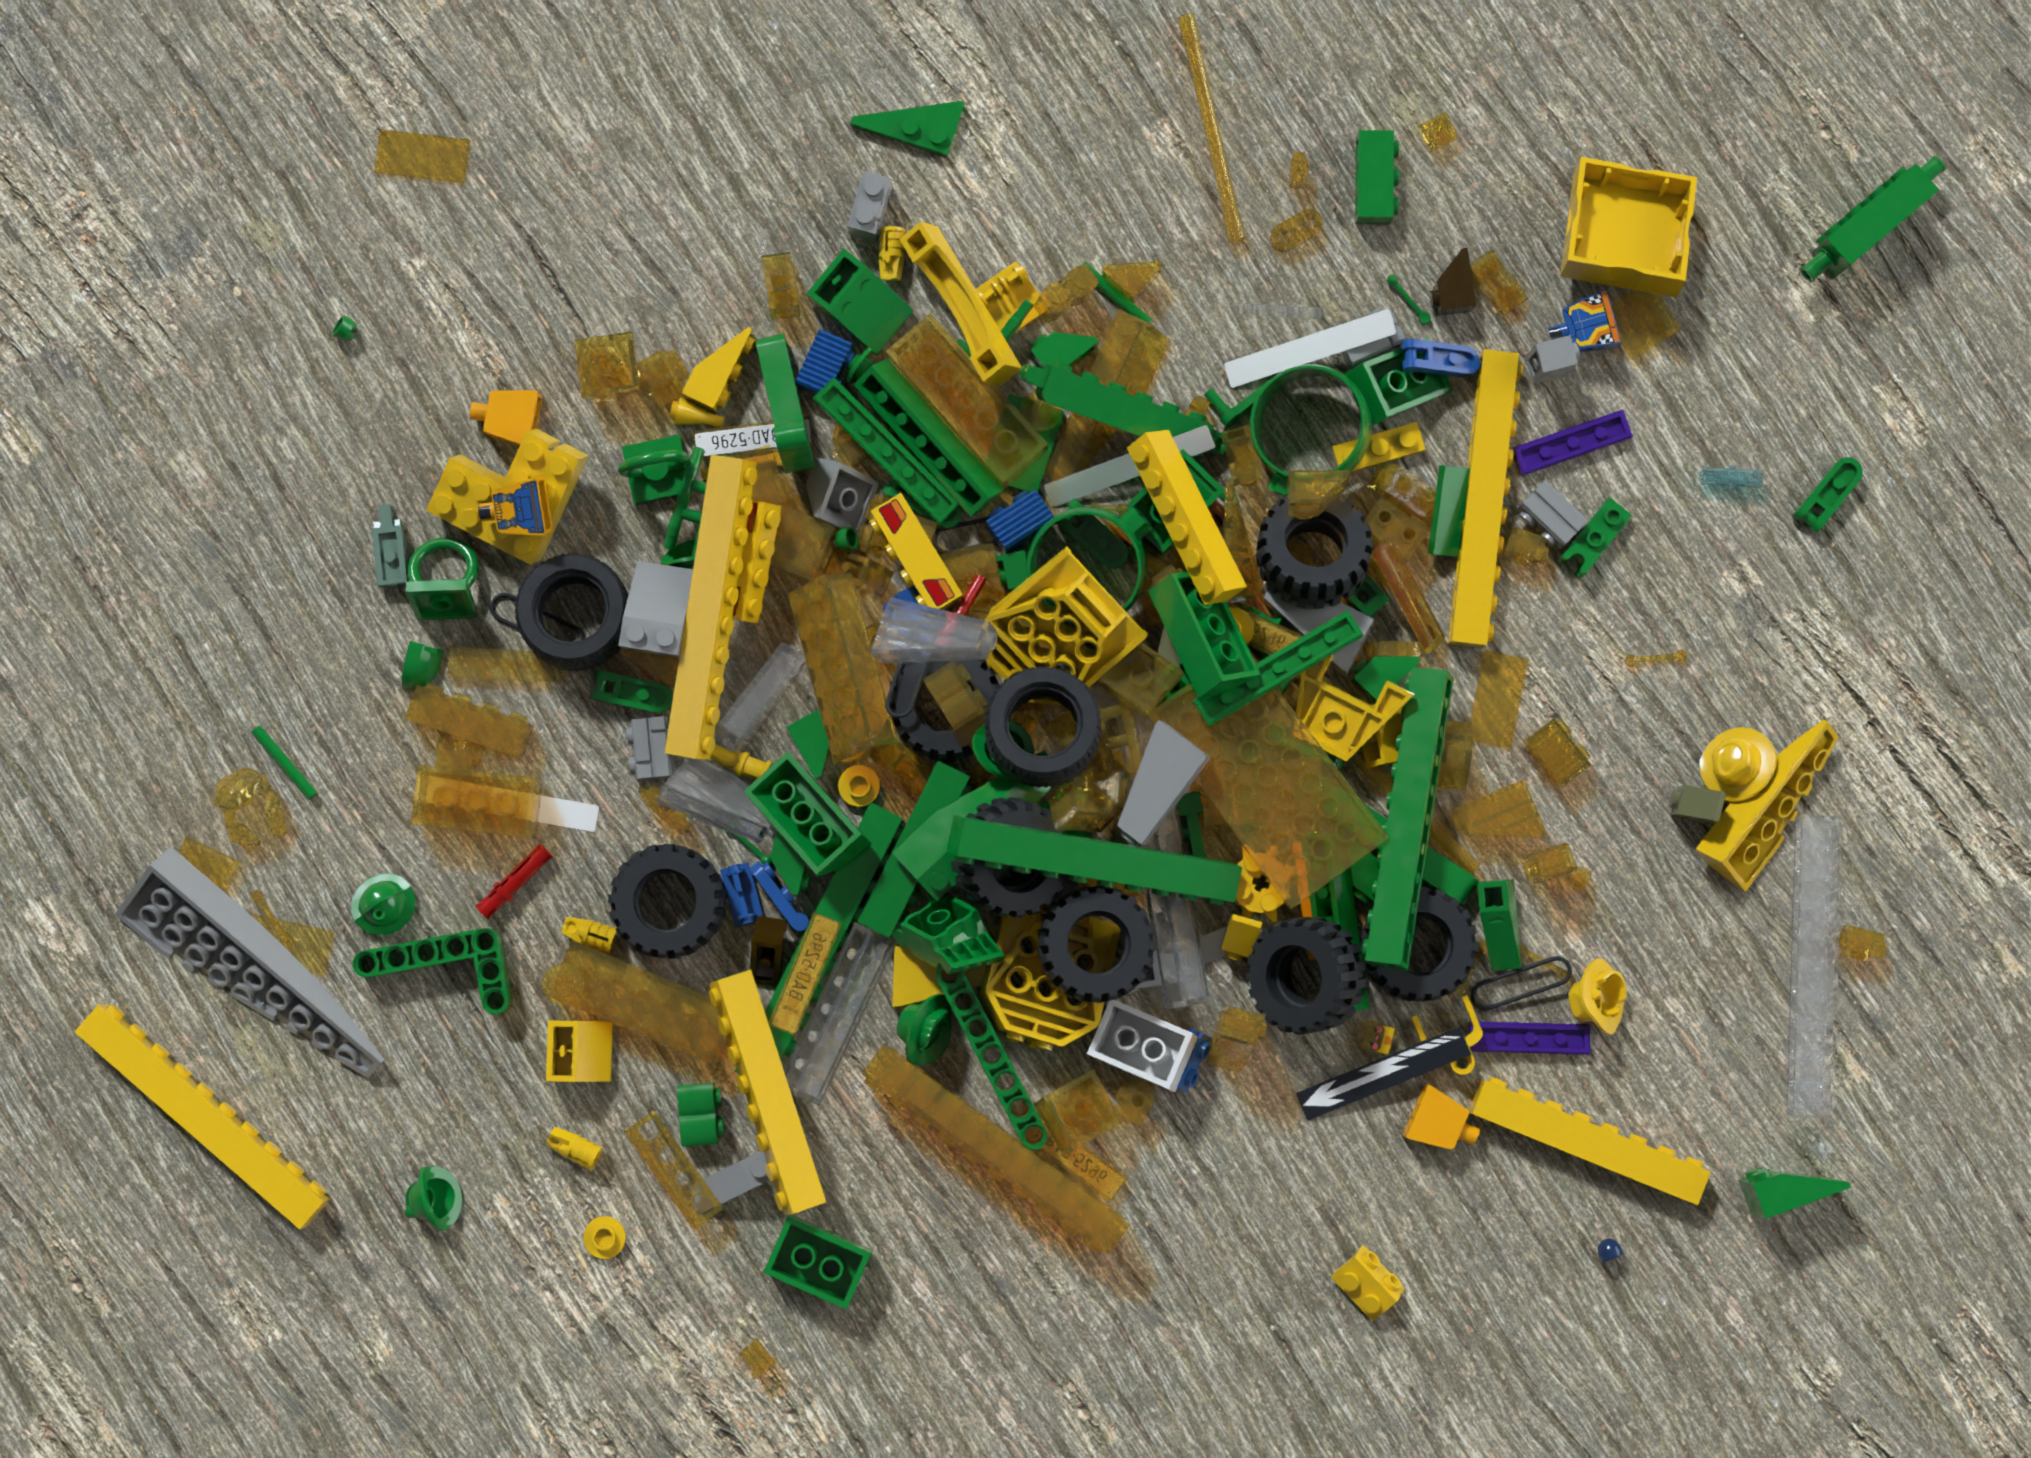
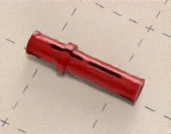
M539 843L500 883L496 882L493 885L494 888L489 894L475 905L477 910L489 920L507 901L511 902L514 899L513 895L544 864L553 858L551 853Z

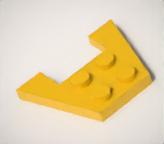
M1332 655L1301 673L1293 735L1347 762L1415 694L1390 681H1386L1373 707L1322 681L1334 656Z

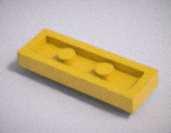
M1418 422L1371 435L1364 457L1350 473L1424 452L1426 448ZM1358 439L1332 446L1331 449L1337 466L1351 454Z

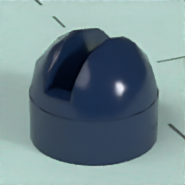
M1604 1239L1598 1246V1256L1602 1263L1624 1254L1621 1245L1614 1239Z

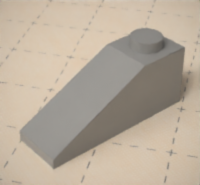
M758 1151L688 1186L701 1214L769 1181L765 1170V1164L768 1163L764 1152Z

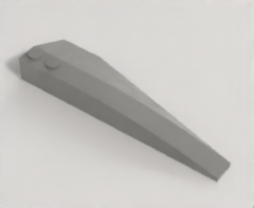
M171 846L149 865L116 911L115 915L160 954L170 958L172 953L176 952L185 958V961L182 963V967L193 972L196 967H199L208 973L209 978L207 982L217 988L219 986H228L231 988L232 997L272 1021L277 1018L286 1023L285 1029L297 1035L301 1032L311 1038V1044L318 1049L331 1050L335 1053V1059L363 1076L369 1078L384 1061V1058L317 979L257 920Z

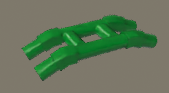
M694 447L686 466L684 478L666 532L663 547L668 550H675L683 519L697 524L701 522L702 513L687 508L692 491L705 495L707 483L695 480L705 450L700 447ZM698 528V532H697V535H696V539H695V544H694L692 556H695V554H696L697 541H698V535H699V528Z

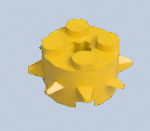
M1247 845L1242 846V860L1236 864L1242 866L1235 901L1242 908V917L1250 918L1254 913H1264L1274 923L1277 921V908L1284 901L1297 902L1298 897L1290 891V878L1297 872L1296 866L1285 867L1283 862L1277 859L1278 847L1275 845L1266 854H1255ZM1260 876H1263L1265 878L1264 882L1267 883V888H1262L1258 892L1254 889L1256 885L1252 884L1253 878L1258 879Z

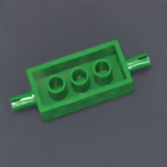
M1933 156L1922 167L1915 163L1908 170L1904 166L1900 168L1885 183L1881 184L1815 241L1819 246L1811 252L1814 258L1799 269L1802 276L1812 283L1827 270L1835 279L1939 191V188L1932 180L1946 170L1943 161L1937 156Z

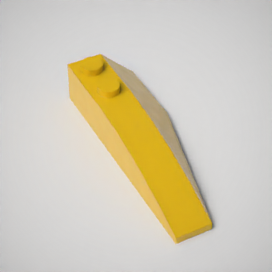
M1823 719L1777 755L1774 775L1768 784L1758 794L1748 800L1735 803L1730 802L1724 812L1721 813L1719 822L1712 826L1697 846L1696 851L1704 861L1744 892L1748 890L1782 844L1785 836L1781 835L1788 820L1791 822L1795 820L1798 811L1794 810L1802 795L1808 796L1813 786L1811 784L1814 772L1822 770L1839 736L1828 721Z

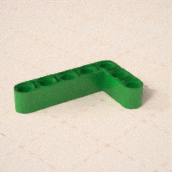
M782 333L756 339L755 343L774 422L773 433L785 473L789 474L814 468V460L785 335Z
M480 928L364 950L355 955L352 962V967L357 975L361 977H379L474 959L483 1009L490 1014H503L510 1010L513 1004L503 939L497 930L491 928ZM486 933L491 934L494 939V944L489 950L483 949L480 944L481 937ZM456 939H460L464 944V950L458 956L454 955L451 951V944ZM428 944L435 951L434 957L430 961H426L422 957V949ZM397 950L402 951L405 956L404 963L399 967L395 966L392 961V956ZM367 956H372L375 960V967L371 972H366L363 968V961ZM492 962L499 968V974L493 980L489 979L485 973L486 967ZM496 992L501 993L504 997V1004L500 1009H495L491 1005V997Z

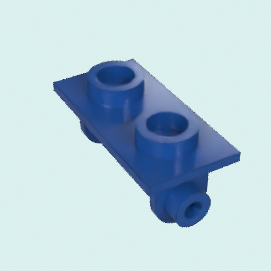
M749 862L735 864L720 870L735 928L754 923L757 920V916H763L753 875L749 869Z
M1190 1027L1188 1031L1198 1036V1039L1177 1086L1178 1089L1187 1093L1189 1088L1193 1087L1198 1079L1199 1071L1197 1070L1201 1061L1207 1058L1211 1050L1210 1041L1212 1039Z

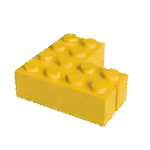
M533 429L525 433L506 477L461 454L450 457L426 511L532 565L542 560L589 455L566 443L559 445L560 440L539 429ZM545 475L553 532L542 536L498 533L495 520L484 522L480 520L478 513L479 504L492 502L491 491Z

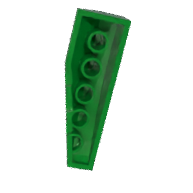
M1044 751L1036 754L1037 756H1048ZM993 778L971 793L968 792L959 797L955 802L934 811L892 851V854L928 893L938 901L956 884L955 877L958 876V873L952 871L951 861L956 860V856L946 852L953 815L966 817L969 813L976 815L978 813L977 806L983 803L992 805V799L996 798L1006 800L1009 797L1019 798L1037 804L1051 786L1044 788V786L1041 788L1036 786L1030 787L1027 784L1023 785L1021 782H1016L1015 779Z

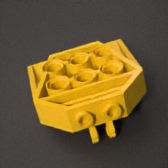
M1065 547L991 608L985 619L984 659L987 661L988 667L992 668L993 672L999 674L1004 680L1008 679L1012 674L1015 675L1016 672H1021L1026 668L1030 669V667L1048 666L1049 668L1056 667L1059 670L1062 668L1058 664L1063 663L1070 668V670H1064V672L1067 671L1071 675H1075L1077 679L1082 680L1083 684H1086L1089 688L1147 638L1148 633L1117 603L1071 553V550ZM1043 599L1053 600L1056 606L1047 605ZM1018 620H1025L1030 627L1020 625ZM1064 621H1072L1076 627H1068ZM1038 642H1045L1050 648H1042ZM1084 643H1092L1097 649H1089ZM1033 699L1029 701L1031 703L1063 706L1059 702L1050 699Z
M1052 904L1048 907L1041 905L1039 906V913L1034 915L1025 913L1023 918H1013L1009 915L1007 917H1000L994 942L1005 956L1000 962L986 966L979 994L997 1028L1007 1033L1006 1038L1014 1043H1023L1026 1038L1028 1047H1037L1047 1051H1052L1053 1047H1063L1097 1028L1100 1024L1104 1002L1086 1003L1079 1000L1075 1006L1070 1005L1063 991L1058 987L1055 988L1050 982L1048 975L1044 974L1040 956L1038 957L1037 947L1039 939L1037 938L1043 919L1052 908ZM1091 916L1077 922L1068 938V950L1074 963L1077 965L1078 957L1083 955L1088 961V967L1085 971L1104 973L1111 970L1120 936V928L1116 924ZM1024 937L1028 938L1032 943V950L1028 954L1024 953L1020 947V942ZM1014 972H1017L1022 977V985L1018 989L1013 987L1010 982V977ZM1042 981L1047 982L1050 986V993L1047 997H1043L1039 993V985Z

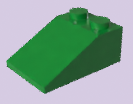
M1427 337V338H1425V339H1422V340L1430 341L1429 337ZM1402 348L1363 362L1345 373L1346 377L1356 385L1364 396L1370 410L1372 426L1453 391L1447 376L1423 372H1403L1402 361L1405 360V353L1402 352ZM1417 352V359H1423L1422 353Z
M1182 449L1180 453L1209 509L1225 492V489ZM1145 486L1120 511L1119 515L1122 516L1132 506L1140 511L1153 527L1142 540L1162 558L1174 546V543Z
M1762 1167L1745 1172L1746 1177L1738 1180L1750 1214L1764 1219L1851 1188L1849 1182L1835 1178L1771 1171L1770 1169L1763 1170Z

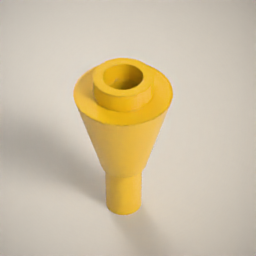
M681 396L679 402L673 400L669 418L674 419L673 425L707 424L722 428L725 418L708 413L703 408Z

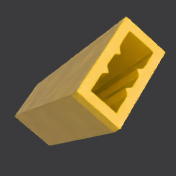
M895 946L892 1007H900L924 1001L936 994H944L937 981V968L914 956L909 948L902 949L901 946ZM987 965L964 971L973 988L981 986ZM944 969L941 971V977L946 981H954L958 976V972L948 974Z

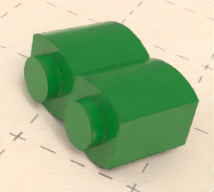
M715 1082L678 1085L677 1101L681 1147L718 1144L720 1137L725 1135L723 1118L718 1119L717 1106H722L721 1088H716Z

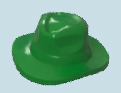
M945 994L933 995L921 1005L912 1003L900 1014L896 1033L906 1043V1059L913 1065H927L935 1062L944 1054L949 1045L952 1029L951 1006Z

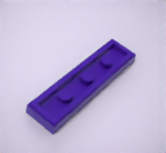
M1622 409L1513 447V457L1522 477L1629 440L1633 437V434Z
M1469 1021V1034H1470V1033L1472 1032V1030H1473V1025H1472L1471 1021ZM1478 1021L1483 1031V1036L1476 1044L1470 1047V1050L1473 1052L1590 1055V1024Z

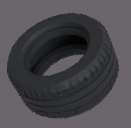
M579 553L556 555L553 558H548L545 562L542 561L539 566H535V569L531 570L529 575L524 578V582L522 581L515 602L516 624L528 647L542 661L557 669L561 668V670L585 671L589 668L593 669L596 666H601L602 663L605 664L609 659H612L613 655L617 654L618 650L621 649L618 644L628 599V592L615 571L607 566L606 563L601 562V560L595 559L592 556L588 557L586 554L580 555ZM575 583L590 585L601 592L604 596L606 611L602 624L594 634L584 640L567 642L557 640L546 632L543 612L545 604L553 592L565 585Z
M1048 666L1030 667V669L1026 668L1021 672L1018 671L998 686V689L994 691V695L991 696L985 716V738L990 756L993 758L994 763L998 765V768L1003 770L1005 775L1015 779L1018 783L1021 782L1023 785L1027 784L1030 787L1036 786L1038 788L1044 786V788H1047L1048 786L1055 787L1056 785H1062L1064 782L1067 783L1070 779L1073 780L1077 775H1080L1082 770H1085L1087 765L1091 763V759L1095 755L1101 733L1099 705L1096 702L1095 696L1092 695V691L1088 689V686L1083 684L1082 680L1077 679L1075 675H1071L1070 672H1064L1062 669L1058 670L1056 667L1049 668ZM1033 699H1050L1059 702L1070 711L1076 722L1077 732L1074 740L1065 750L1054 755L1037 756L1025 752L1014 742L1009 732V722L1012 714L1022 704Z

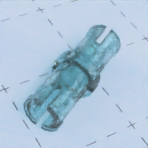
M1729 465L1728 468L1702 466L1700 485L1727 486V489H1734L1735 486L1761 489L1763 470L1736 469L1735 465Z

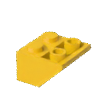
M548 1020L546 1081L611 1082L613 1021Z

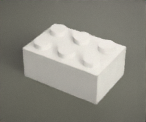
M1111 1000L1107 1005L1087 1054L1175 1092L1198 1036L1119 1001Z

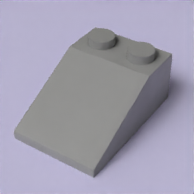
M637 561L622 620L618 644L620 648L628 651L679 658L693 569Z

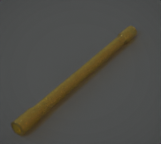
M1192 13L1179 16L1177 20L1182 42L1186 48L1224 214L1223 221L1229 243H1237L1245 240L1246 237L1241 216L1237 209L1199 44L1200 37L1195 15Z

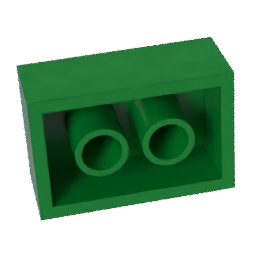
M790 1214L785 1221L763 1273L847 1310L873 1250Z

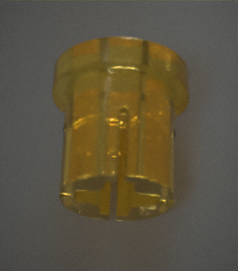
M759 1339L754 1340L750 1343V1346L748 1345L739 1353L753 1372L751 1376L754 1380L761 1377L779 1362L776 1356L772 1357Z

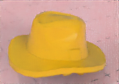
M1744 727L1728 729L1709 742L1703 751L1700 759V774L1708 789L1726 793L1724 801L1743 802L1758 794L1773 777L1777 765V754L1772 742L1763 733Z
M1602 958L1592 960L1585 968L1582 979L1574 983L1568 993L1569 1007L1574 1018L1580 1023L1594 1022L1603 1033L1613 1035L1622 1018L1624 1001L1627 995V986L1622 974L1615 971Z

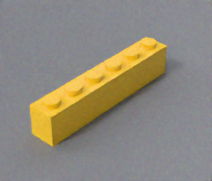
M1162 430L1144 433L1129 445L1127 450L1204 605L1228 601L1245 589L1247 585L1170 431Z

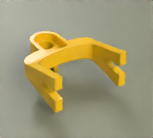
M1466 995L1461 1000L1473 1025L1472 1032L1465 1037L1470 1049L1471 1046L1482 1038L1483 1031L1469 997ZM1418 1016L1411 1017L1420 1041L1427 1040ZM1472 1052L1471 1055L1464 1057L1468 1062V1066L1465 1069H1460L1457 1066V1060L1449 1063L1456 1074L1467 1075L1474 1069L1475 1060Z

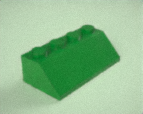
M1188 572L1172 573L1148 591L1198 698L1218 695L1261 675L1226 601L1204 605Z
M789 751L743 791L818 877L850 864L872 844Z

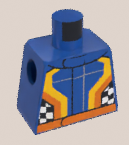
M1607 289L1562 309L1565 323L1548 328L1551 340L1570 335L1572 343H1577L1580 352L1621 347V340Z

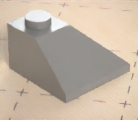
M816 457L814 461L815 467L811 469L806 483L814 517L840 529L853 527L858 537H860L879 482L838 461Z

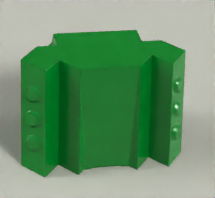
M945 893L938 901L932 899L926 907L907 916L905 921L900 924L901 929L895 930L892 935L902 949L909 948L914 956L936 968L943 967L948 974L1000 962L1005 956L987 933L978 909L948 893Z

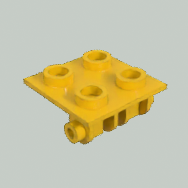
M1017 261L976 288L977 293L1000 331L1025 299L1034 304V306L1022 321L1018 330L1050 309L1027 277L1028 273L1022 265L1019 266Z

